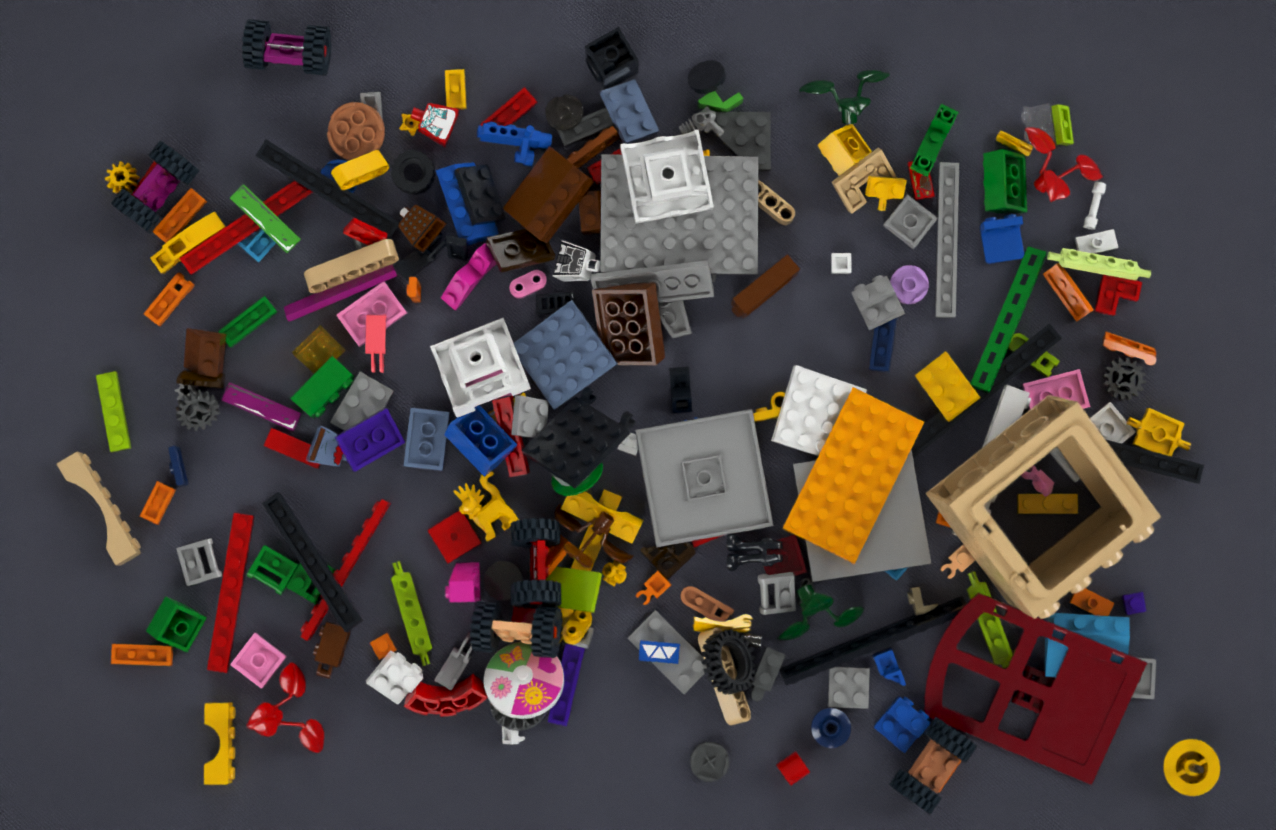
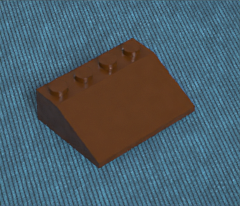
M549 146L503 209L535 237L548 243L594 183V180Z
M632 283L592 290L598 336L618 363L617 365H657L665 358L656 284Z

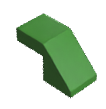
M714 91L699 99L698 107L701 109L708 107L711 111L730 112L743 103V97L738 92L722 102Z

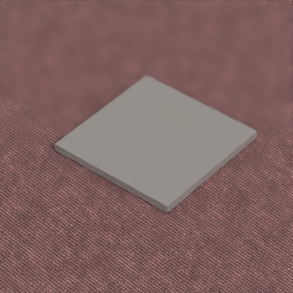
M752 409L635 430L656 547L773 526Z
M912 450L855 564L806 541L812 582L931 564ZM816 461L793 464L798 496Z

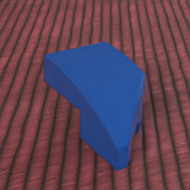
M891 648L872 655L880 675L900 685H906Z

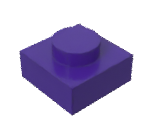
M1143 592L1122 595L1125 615L1147 612Z

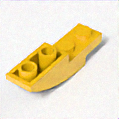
M213 212L170 239L150 259L160 273L165 274L181 261L179 258L226 226L216 212Z

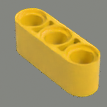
M375 150L336 166L331 171V175L340 189L346 190L383 175L389 170L390 166L381 152Z

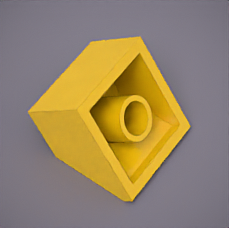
M853 124L833 131L817 145L822 155L827 158L833 170L839 176L872 152Z

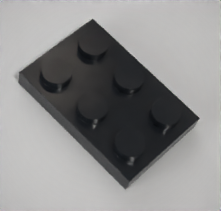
M488 164L461 167L454 170L472 226L500 222L506 219Z

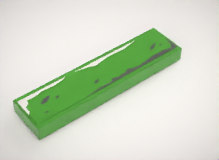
M244 184L230 197L286 253L301 240Z

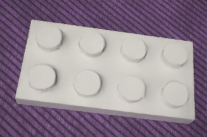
M1108 402L1090 417V420L1106 440L1122 444L1135 433V430L1126 424L1127 421L1111 402ZM1057 447L1049 452L1074 482L1080 479Z

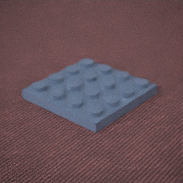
M573 300L569 301L514 342L521 364L554 410L558 409L618 364Z

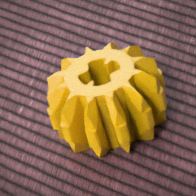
M119 161L118 167L112 164L113 170H106L110 174V176L105 177V180L109 182L107 187L109 189L113 188L115 194L122 188L132 193L131 187L138 186L134 182L139 180V176L135 175L137 169L132 168L130 163L124 165L122 161ZM121 176L125 177L123 181L119 180Z

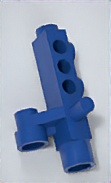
M487 122L477 128V137L480 138V141L520 146L519 151H515L514 162L523 163L524 166L532 167L534 151H530V148L548 149L549 146L551 147L552 134L534 130V127L531 125L523 129L516 128L515 125L511 124L501 126L495 122Z

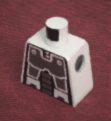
M561 241L553 277L565 282L588 281L592 271H600L601 262L595 260V253L588 249Z

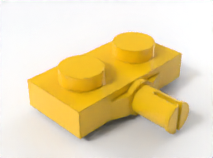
M868 176L865 195L868 197H878L879 204L877 210L886 211L887 200L904 198L907 180L904 178Z

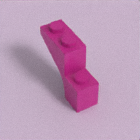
M486 243L474 252L468 264L455 273L441 296V299L454 310L461 306L484 275L496 265Z

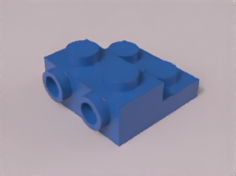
M898 696L873 727L905 753L931 723L928 721L929 716L920 709L917 712L912 707L914 705L912 701L907 697L902 699Z

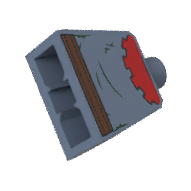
M318 425L305 461L340 467L342 460H347L335 439V436L338 434Z

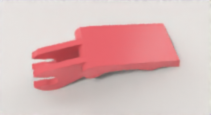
M366 315L365 353L371 354L372 373L376 371L375 354H379V369L381 373H384L383 354H386V315Z

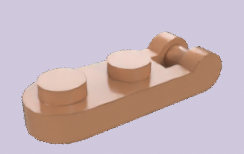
M692 586L684 588L680 595L685 605L713 621L726 622L729 615H732L735 611ZM718 608L723 610L720 617L714 615Z

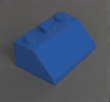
M478 405L474 407L475 411L458 417L451 422L444 435L485 477L501 464L517 447V444Z

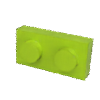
M1059 104L1051 106L1056 143L1065 146L1074 144L1069 106Z

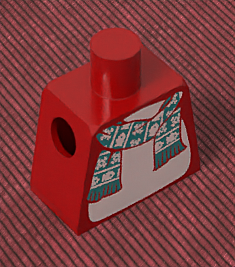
M428 103L425 111L414 107L410 118L420 122L418 126L420 133L446 147L458 118L459 109Z

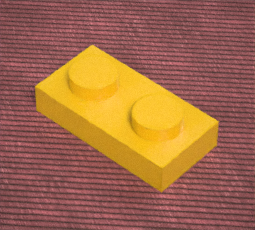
M445 70L446 106L456 109H467L465 70Z

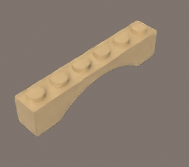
M75 452L57 463V466L66 481L85 489L99 504L107 525L106 550L115 565L121 566L140 555L139 548L141 546L136 538L131 537L129 533L131 529L127 522L121 520L119 516L121 512L117 505L112 504L110 501L111 495L107 488H103L100 484L101 478L99 474L90 467L91 460L89 457L81 452Z

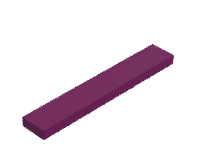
M391 264L284 306L288 322L396 277L394 265Z

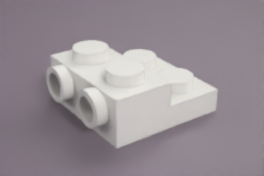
M390 650L367 678L366 684L398 705L407 693H411L423 679L422 669L415 663L410 664L401 653H394Z

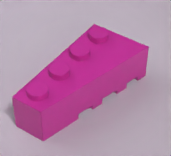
M480 562L455 564L449 580V586H446L445 590L446 598H449V602L481 601Z

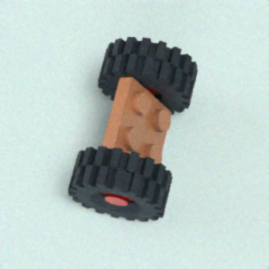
M936 717L924 733L932 740L926 745L909 772L906 773L899 769L889 783V786L930 815L942 799L937 795L957 764L960 760L967 763L977 748V745Z

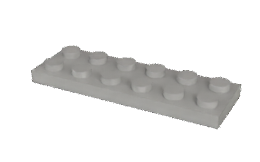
M708 260L591 274L593 289L632 283H655L658 303L714 297Z

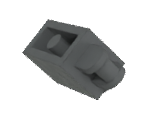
M765 647L756 668L755 677H753L755 681L751 683L754 685L751 691V698L753 700L760 701L766 690L771 691L785 654Z

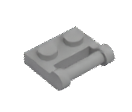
M212 538L176 548L187 586L222 577V572L218 569L212 548ZM202 547L205 549L211 570L209 574L205 573L199 548Z
M793 572L758 575L761 592L760 614L768 615L796 611ZM768 584L774 585V605H769Z

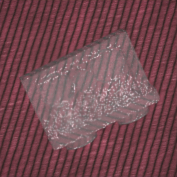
M1047 103L1033 107L1024 106V112L1021 113L1023 123L1026 124V128L1034 127L1041 129L1056 142L1051 104ZM1025 131V132H1024L1025 140H1026L1027 143H1029V145H1032L1031 142H1030V140H1029V138H1028V134H1027V132Z

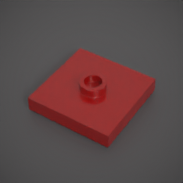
M460 511L427 530L448 564L482 543L466 516Z

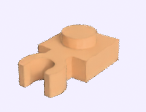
M961 545L948 557L951 563L942 565L940 570L943 571L945 568H949L951 573L947 578L951 579L955 576L957 569L963 572L975 559L967 548Z

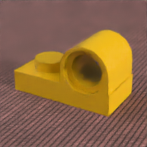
M777 392L772 396L770 410H767V407L756 409V413H753L754 422L777 418L781 407L775 405V399L777 397L784 399L785 393Z

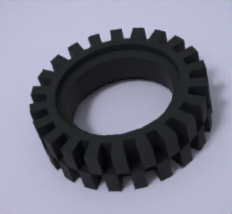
M725 630L713 634L705 640L706 644H703L702 647L705 650L701 653V656L705 657L704 660H701L702 665L707 666L703 670L704 673H709V676L706 678L708 681L713 680L712 687H717V691L725 695L747 690V688L752 686L751 683L755 681L753 677H755L756 672L753 669L757 668V664H754L752 661L756 660L755 655L751 656L750 654L753 652L752 647H747L749 645L748 640L743 641L744 636L742 634L739 635L738 631ZM723 645H726L732 651L736 659L737 676L735 679H732L723 667L721 660Z

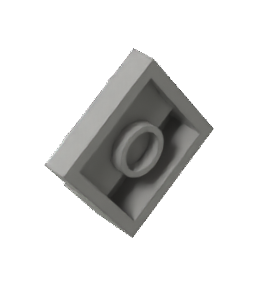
M876 276L872 279V283L866 286L865 284L857 285L854 288L855 291L851 292L869 330L905 314L887 276Z

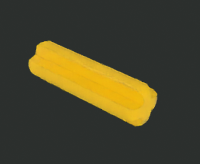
M1000 131L996 137V141L1026 156H1029L1033 150L1032 145L1004 131Z

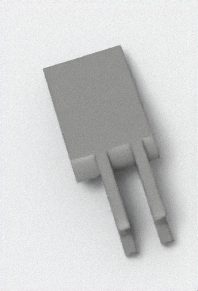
M470 632L464 639L460 649L457 647L453 648L434 680L449 690L453 689L472 658L470 656L473 650L471 646L467 653L463 652L470 639Z

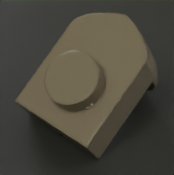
M920 587L909 588L910 592L907 593L909 604L913 605L915 615L928 613L938 606V603L923 606Z

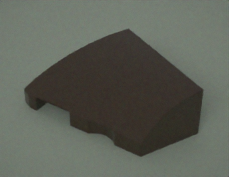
M183 370L178 375L176 383L224 389L225 373H221L218 377L197 375L190 370Z
M689 542L662 547L653 546L647 549L643 547L640 549L641 553L667 580L696 554L694 547Z

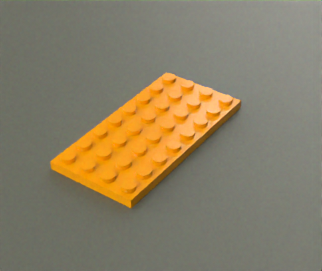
M853 387L782 529L855 564L924 422Z

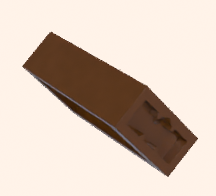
M787 254L732 299V312L737 317L741 316L742 319H745L798 275L800 268Z

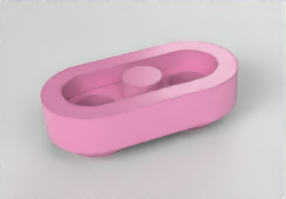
M533 270L514 279L510 283L509 289L513 297L521 299L543 289L546 286L547 278L544 272ZM536 276L540 277L538 283L533 281V278ZM517 285L523 286L521 291H517L515 288Z

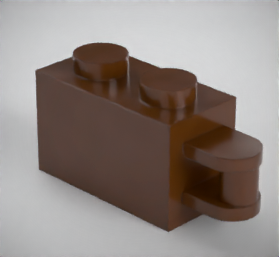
M326 622L325 625L321 626L319 632L321 640L319 644H316L313 652L315 656L314 661L319 662L316 675L330 679L334 667H340L351 630L345 632L341 625L332 622ZM323 665H330L329 670L323 669Z

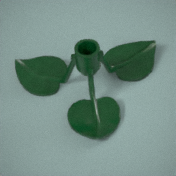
M878 70L860 72L857 75V78L860 79L857 97L839 99L835 88H833L835 84L826 80L807 83L800 88L799 92L804 91L812 94L832 92L838 105V111L842 114V123L854 124L857 123V115H860L871 103L869 98L860 97L863 84L865 82L874 83L882 81L889 77L890 73Z
M811 585L803 586L797 591L802 601L800 606L802 608L803 621L792 624L777 640H793L804 635L810 628V625L807 623V616H813L820 611L826 610L836 620L834 626L840 628L854 623L865 609L864 607H852L845 610L840 616H836L829 609L834 603L832 597L815 593Z

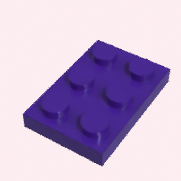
M387 408L335 436L353 472L405 443Z

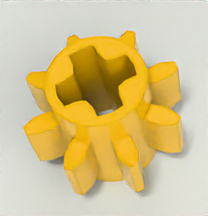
M616 560L613 561V564L607 563L602 570V574L605 576L603 580L612 586H615L616 583H623L627 576L626 566Z

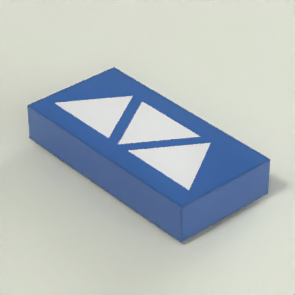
M640 640L639 661L678 664L680 644Z

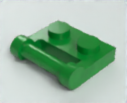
M264 545L249 569L247 576L251 579L259 580L276 590L277 594L282 595L299 564ZM262 566L281 577V583L259 572L258 568Z
M300 563L286 588L314 604H317L320 600L318 599L320 593L316 587L312 594L307 592L313 582ZM328 565L331 572L334 574L336 569Z

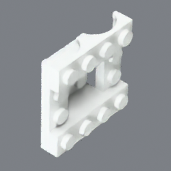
M699 130L677 136L656 137L640 143L620 144L635 224L712 210L714 208ZM664 169H671L674 176L671 179L664 178L662 175Z
M504 318L430 346L457 418L475 411V406L511 393L514 396L531 389ZM480 355L479 361H471L473 356ZM501 369L503 371V373L483 380L471 386H466L467 382L473 381L475 379H478L480 377H483L485 375H488Z

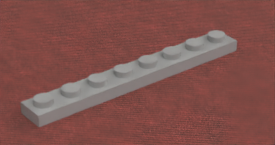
M939 163L935 317L938 318L956 317L959 163Z

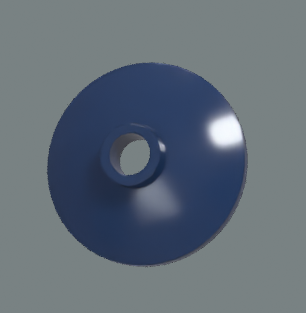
M826 708L819 711L813 718L811 732L816 742L821 746L837 748L848 740L851 734V723L847 715L841 710ZM828 724L834 725L833 731L827 730Z

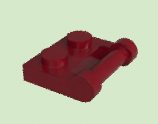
M1027 665L1024 669V677L1031 679L1035 675L1038 677L1036 682L1046 686H1051L1055 677H1045L1044 672ZM1018 690L1011 702L1039 714L1044 701L1030 695L1028 702L1023 701L1025 692Z

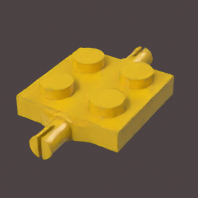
M1151 408L1146 409L1140 421L1131 417L1128 418L1126 424L1137 428L1132 445L1172 456L1177 447L1187 451L1190 449L1191 443L1181 439V432L1185 423Z

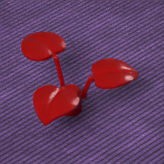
M1034 127L1024 129L1033 147L1037 151L1047 154L1044 165L1039 171L1041 175L1033 184L1038 191L1042 193L1047 191L1050 202L1065 199L1070 195L1068 185L1061 178L1076 169H1080L1081 174L1089 180L1097 181L1103 177L1097 164L1086 155L1077 156L1076 162L1078 165H1075L1059 176L1052 170L1046 171L1045 169L1052 156L1051 151H1054L1056 148L1054 141L1041 129Z
M290 662L282 670L279 679L282 690L285 693H289L288 696L273 706L267 702L258 705L253 711L246 727L262 736L270 737L276 733L280 725L299 726L303 728L299 732L302 744L308 750L320 753L324 745V730L317 720L309 719L305 724L281 721L283 713L278 707L290 700L293 695L297 698L301 697L306 688L305 677L301 669L296 664Z

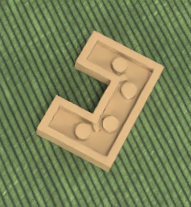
M880 148L875 149L832 181L845 207L851 214L867 203L859 187L868 181V176L897 178Z

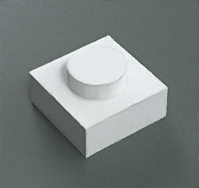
M831 253V274H851V253Z

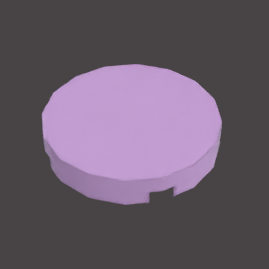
M902 266L894 272L890 279V283L900 303L915 304L921 301L927 294L929 287L928 277L919 267Z

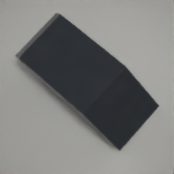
M689 366L669 368L673 413L692 412Z

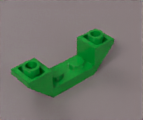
M943 104L940 105L910 169L928 177L944 140L958 115V111Z

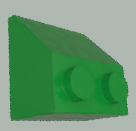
M165 596L146 632L156 640L188 652L207 617Z

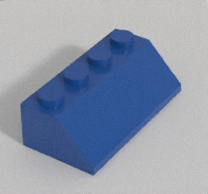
M474 162L454 164L436 170L458 237L467 239V246L487 240V237L499 235L495 222L472 226L454 170L461 167L476 166Z

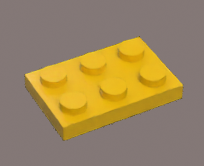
M946 351L915 375L948 422L981 398Z

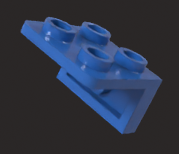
M1011 214L997 220V217L985 219V222L979 226L986 263L1018 260L1024 257L1020 227L1023 225L1022 216L1016 217V214Z

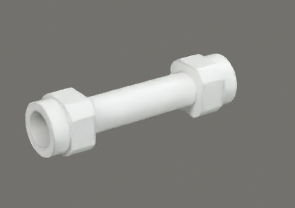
M1094 183L1092 203L1088 217L1084 220L1083 227L1086 229L1095 230L1098 221L1096 215L1101 195H1104L1106 189L1105 183Z

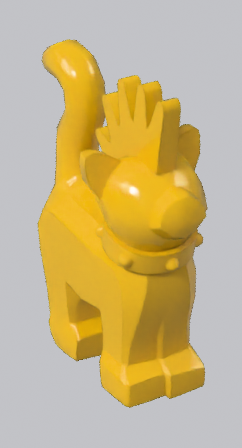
M493 471L485 477L481 474L480 477L482 487L492 497L485 506L482 507V504H480L485 495L479 496L480 489L475 493L474 484L471 491L467 483H465V490L461 486L458 487L461 494L456 490L453 491L462 501L459 511L462 514L469 515V519H473L474 523L486 533L485 539L487 542L496 537L491 523L497 519L501 520V527L505 531L510 528V524L513 521L519 520L514 511L505 503L497 487L488 482V478L494 475Z

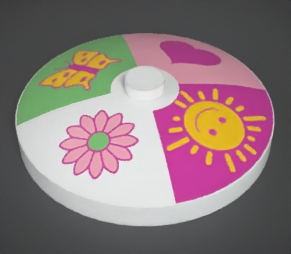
M522 642L512 643L499 650L489 661L484 674V688L491 704L502 714L518 719L533 718L548 711L558 701L564 687V672L557 656L555 658L533 656L531 644Z

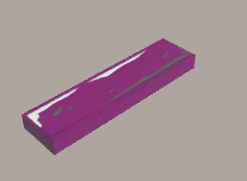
M230 382L221 399L291 431L295 430L302 415L300 412Z

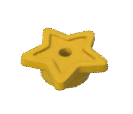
M402 114L403 124L399 129L402 131L408 130L412 136H415L420 122L411 119V114Z

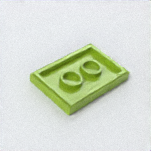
M556 567L546 578V581L551 580L552 582L561 583V605L557 606V608L594 613L602 573Z

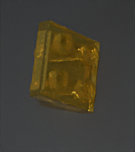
M320 325L292 353L315 374L331 356L337 359L346 350Z

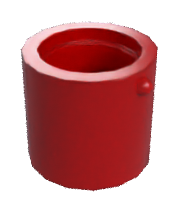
M796 751L776 764L790 786L810 773Z

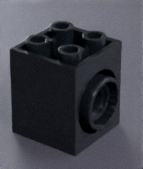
M619 27L585 46L586 64L595 80L600 82L604 90L614 87L639 73L638 58Z

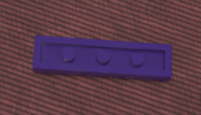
M565 644L561 661L564 672V687L558 701L550 708L547 722L567 726L585 648Z

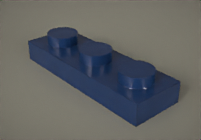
M897 318L874 329L869 370L890 372Z

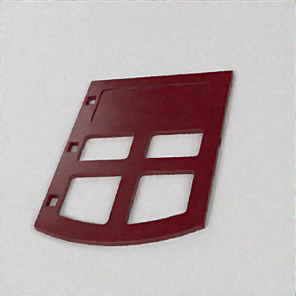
M978 592L953 618L936 647L926 680L925 713L932 719L936 717L951 727L1092 785L1147 662L1039 617L1034 619L1015 607ZM995 606L1006 609L1005 615L994 612ZM984 612L1024 629L1006 668L959 650L956 647L965 632ZM1053 630L1064 633L1063 639L1052 636ZM1039 636H1044L1068 647L1051 686H1046L1022 675ZM1112 654L1123 658L1120 664L1110 660ZM949 663H955L1000 683L983 721L975 720L942 705L944 680ZM1015 690H1020L1044 701L1029 737L1025 740L998 729Z

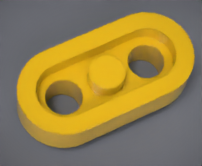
M576 610L562 630L564 642L574 645L581 641L592 624V614L590 612Z

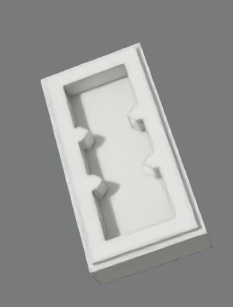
M1114 229L1075 238L1077 251L1097 254L1118 248Z

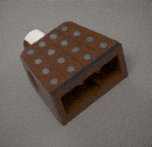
M414 205L411 210L408 207H404L399 214L403 218L399 223V228L410 243L421 252L427 249L446 225L440 218L417 205Z

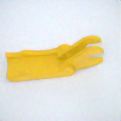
M743 614L735 619L719 622L708 618L694 617L693 630L704 632L713 628H720L722 631L733 630L744 633L751 630L749 628L752 626L750 620L753 618L748 614Z

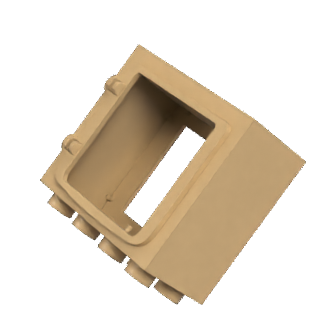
M1052 395L1045 397L925 493L1007 603L1034 619L1038 616L1044 619L1054 614L1060 607L1058 600L1069 591L1071 593H1078L1085 589L1092 581L1089 576L1100 566L1108 568L1116 564L1123 556L1121 549L1132 540L1134 543H1138L1148 538L1154 532L1152 524L1161 517L1079 403ZM1057 447L1098 502L1100 508L1032 563L1027 565L987 512L984 505ZM984 523L991 531L990 533H988L986 529L982 527Z

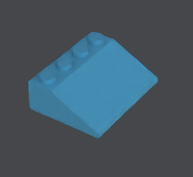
M1054 613L1045 618L1046 621L1126 654L1129 652V617ZM1053 630L1052 636L1062 640L1065 634ZM1046 637L1045 677H1055L1068 647ZM1114 654L1110 658V660L1119 664L1123 659Z

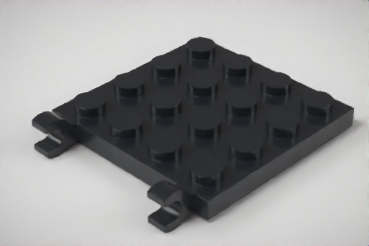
M588 387L583 390L580 399L575 397L522 449L526 457L575 489L630 435L628 429L636 423L631 418L633 415L628 411L622 414L618 423L590 406L597 397L592 394L593 390Z

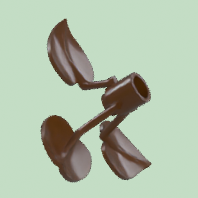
M561 503L556 507L555 518L570 531L576 530L581 532L590 525H593L592 530L594 533L581 550L570 543H566L563 547L566 553L573 559H576L583 567L590 568L592 566V559L583 552L597 534L602 535V533L604 535L600 543L604 547V551L611 558L619 563H626L633 558L634 555L622 551L606 540L611 530L610 526L615 521L607 512L602 511L597 518L594 517L590 522L582 526L570 514L561 509Z

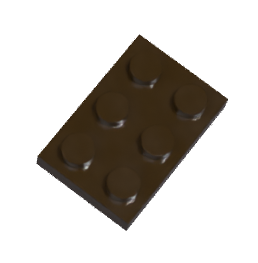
M527 229L487 237L486 244L501 273L555 260L556 255L550 243L539 240Z

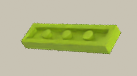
M114 371L96 375L110 452L131 449L118 374Z

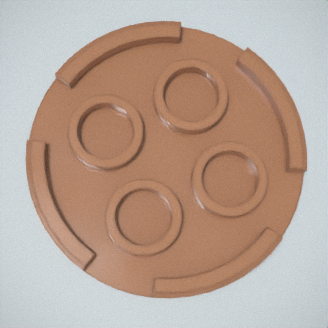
M350 102L334 111L330 117L327 137L330 146L340 157L352 160L381 148L385 137V127L381 116L374 108L364 103Z

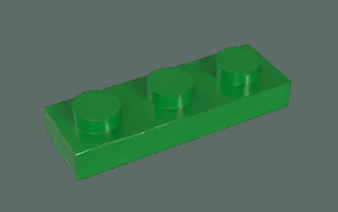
M264 296L218 332L226 334V343L232 348L274 316L277 310L267 297Z

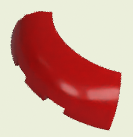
M472 674L464 681L455 684L452 690L445 686H433L420 682L411 693L408 692L404 707L422 715L430 713L446 717L457 715V712L466 709L470 711L488 697L483 682Z

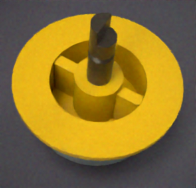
M1185 739L1177 742L1168 750L1164 758L1163 770L1167 782L1174 790L1187 796H1199L1211 790L1218 781L1220 762L1216 752L1205 742L1196 739Z

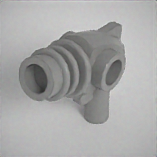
M708 107L694 114L692 121L688 119L689 124L685 121L686 125L682 123L679 126L682 134L692 132L696 128L699 132L704 130L706 133L713 130L718 136L724 133V130L714 121L716 113Z

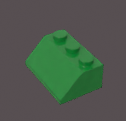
M1004 149L983 153L985 211L993 213L1027 212L1025 155Z
M331 356L290 399L313 419L316 416L319 418L326 411L325 407L329 403H334L340 395L338 393L343 388L346 390L354 382L352 379L355 376L336 358Z

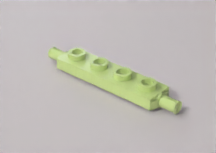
M1062 248L1060 254L1049 251L1047 255V260L1058 261L1061 267L1136 281L1139 276L1151 277V270L1140 269L1138 263L1132 260Z

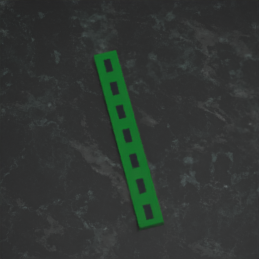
M1027 247L970 383L973 388L990 393L1047 256L1046 251Z

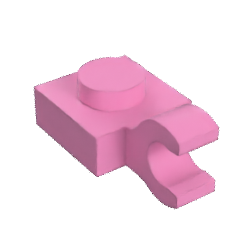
M1035 465L1029 468L1031 472L1025 471L1021 474L1024 479L1033 480L1032 484L1036 491L1041 492L1045 497L1051 494L1054 482L1042 470L1038 471Z

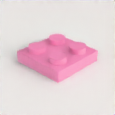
M254 633L230 665L263 689L287 656L259 634Z

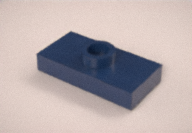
M177 446L168 447L171 458L169 468L175 476L176 484L180 487L187 486L189 483L181 449Z

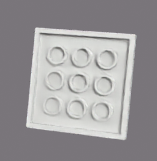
M794 365L771 441L819 456L852 388L854 387L864 393L867 392V389Z

